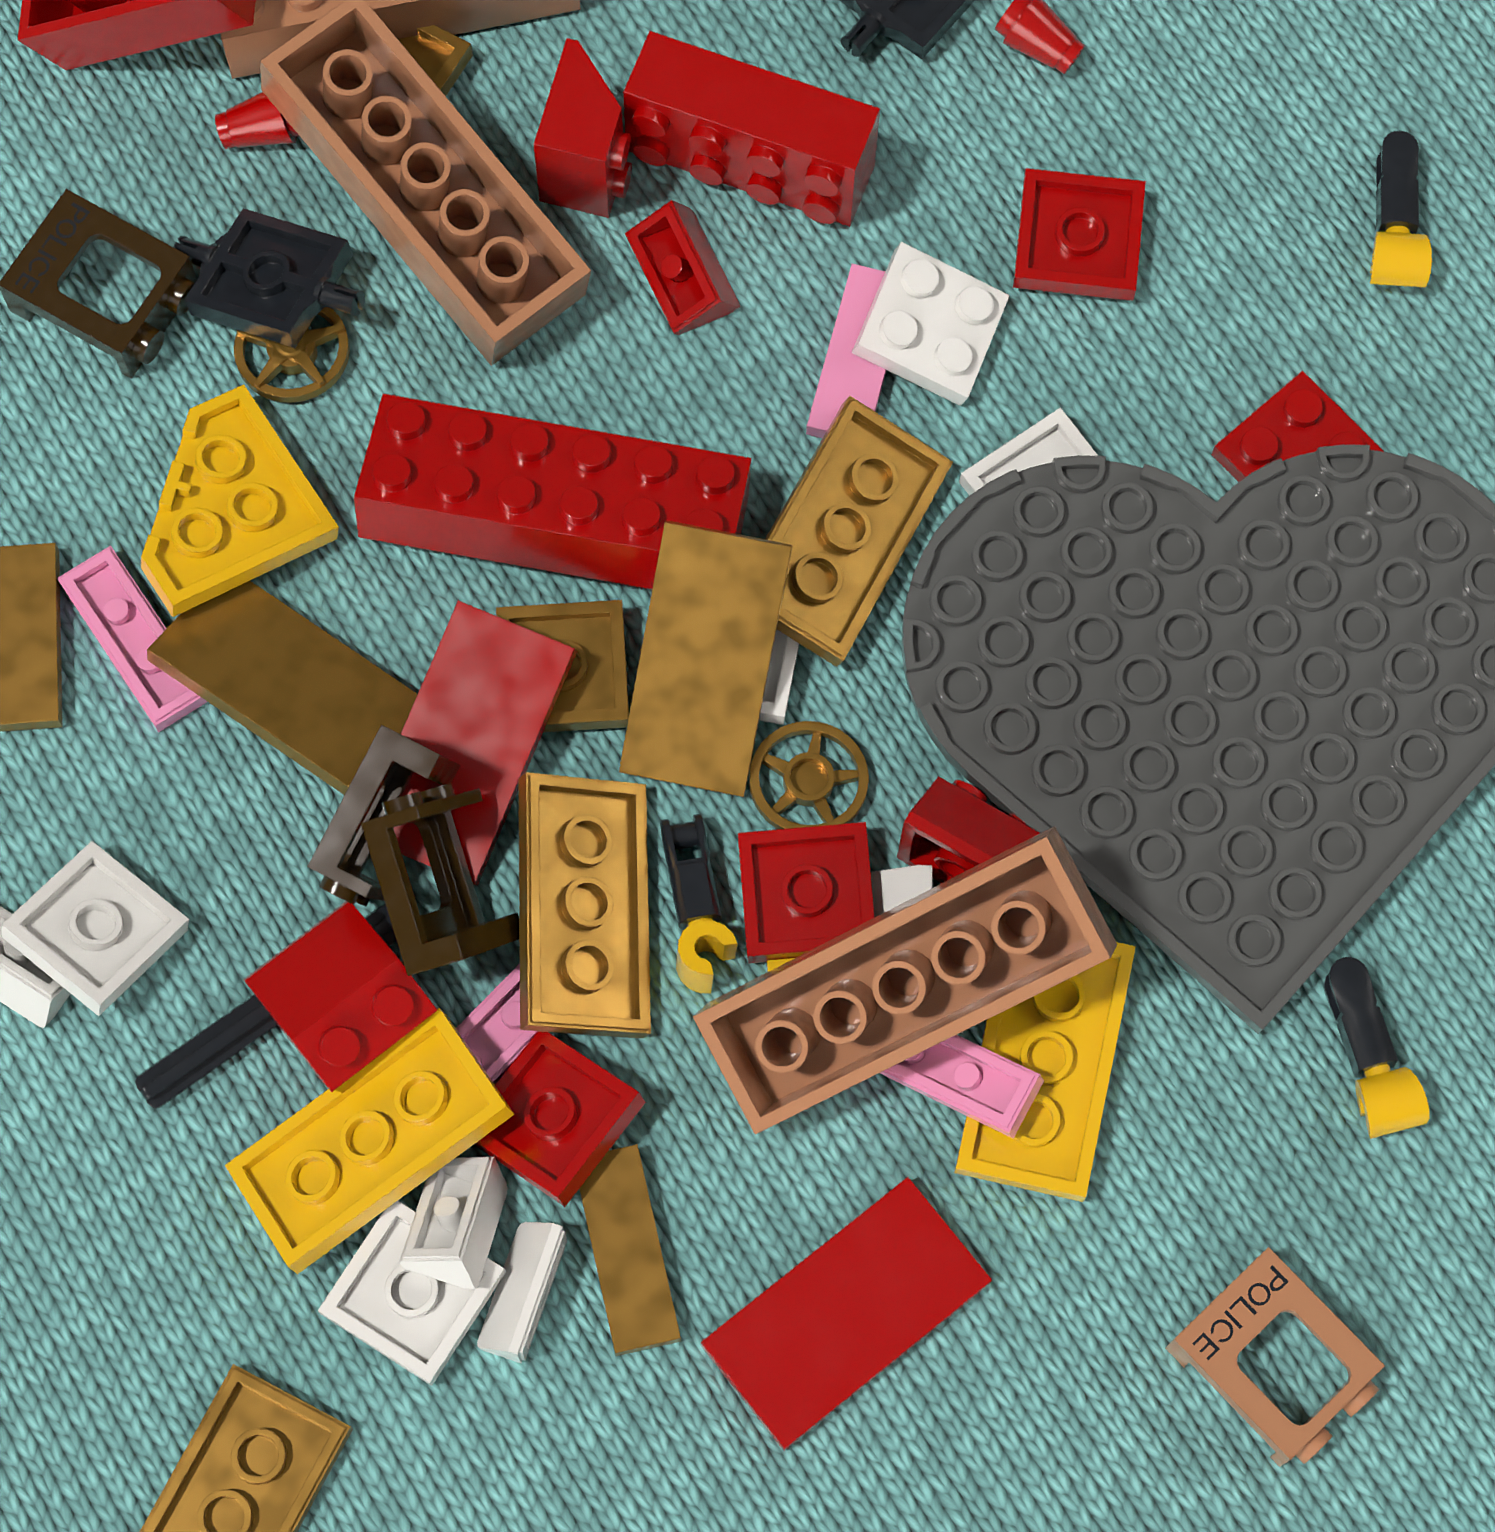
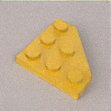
M244 384L189 409L183 427L182 439L175 460L172 461L159 500V509L141 555V569L172 617L338 538L339 526Z

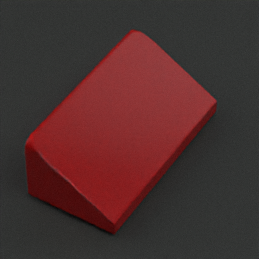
M670 200L625 233L674 334H683L729 315L740 308V303L691 208Z

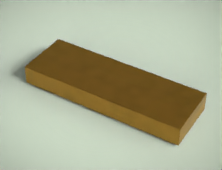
M56 543L0 546V732L63 727L60 583L57 580L60 577L59 549Z
M638 1144L609 1150L579 1189L615 1355L620 1356L681 1342V1337Z

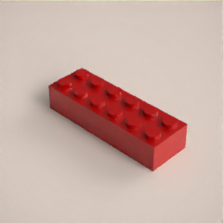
M382 394L354 494L358 537L653 589L664 524L667 520L741 535L749 497L752 458Z

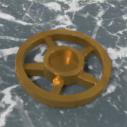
M330 307L323 308L318 315L325 318L332 326L315 330L307 329L296 348L237 330L234 341V358L244 382L260 396L286 403L306 401L330 389L343 374L350 353L346 328L339 315ZM338 338L339 348L337 357L328 372L321 376L314 365L317 358V346ZM247 341L265 347L269 356L268 362L257 378L246 365L245 348ZM279 372L288 375L304 372L313 381L309 385L293 389H283L267 385Z
M815 721L791 723L767 736L754 754L749 775L752 800L763 818L776 829L850 823L863 806L869 783L866 760L858 745L838 728ZM803 734L813 735L808 752L794 756L789 762L768 754L775 745L787 738ZM821 736L839 744L850 755L856 770H834L831 763L820 755ZM762 764L783 777L785 793L772 808L765 800L760 788L759 772ZM858 781L857 794L852 804L844 813L834 819L826 800L830 796L833 787ZM796 803L802 806H813L823 823L816 825L798 824L781 817L780 814Z

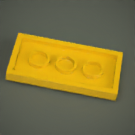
M1116 942L1117 946L1111 958L986 1020L981 1047L1040 1074L1044 1082L1014 1138L966 1116L954 1173L1084 1202L1087 1195L1136 946Z
M440 1008L333 1092L329 1089L225 1165L284 1262L296 1274L302 1272L514 1115L455 1026Z

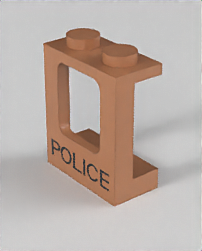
M1269 1247L1165 1348L1183 1367L1190 1363L1275 1451L1270 1458L1279 1467L1290 1461L1294 1456L1303 1464L1309 1461L1333 1437L1324 1426L1341 1409L1352 1417L1380 1390L1371 1379L1385 1367ZM1283 1312L1295 1315L1348 1371V1380L1302 1425L1292 1423L1240 1370L1237 1363L1239 1353L1278 1314Z

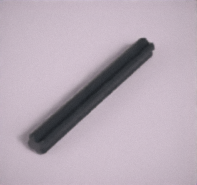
M385 903L364 917L389 947L397 942ZM252 995L140 1073L134 1080L136 1087L154 1109L161 1108L278 1025L258 998Z

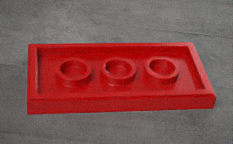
M458 600L401 735L460 765L451 782L455 795L480 789L483 801L451 811L473 885L478 886L517 795L518 778L526 773L577 654V650ZM414 772L402 796L442 785ZM414 823L394 827L401 854L430 866L418 827Z
M907 1177L701 1341L700 1345L782 1450L785 1451L991 1284L992 1279L914 1183Z

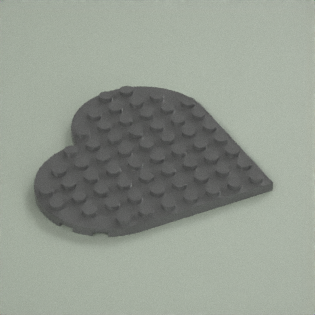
M1370 445L1318 447L1316 452L1295 456L1284 461L1280 458L1249 474L1234 485L1217 502L1195 486L1171 473L1144 464L1143 468L1127 463L1106 461V456L1077 455L1053 458L1051 463L1030 467L1017 472V469L1009 471L988 482L968 496L948 515L930 539L913 573L902 622V658L905 678L912 702L920 721L933 743L947 761L966 780L979 789L1005 814L1017 816L1037 832L1042 833L1055 826L1084 882L1259 1034L1495 766V504L1461 476L1437 463L1410 453L1404 457L1393 453L1370 450Z

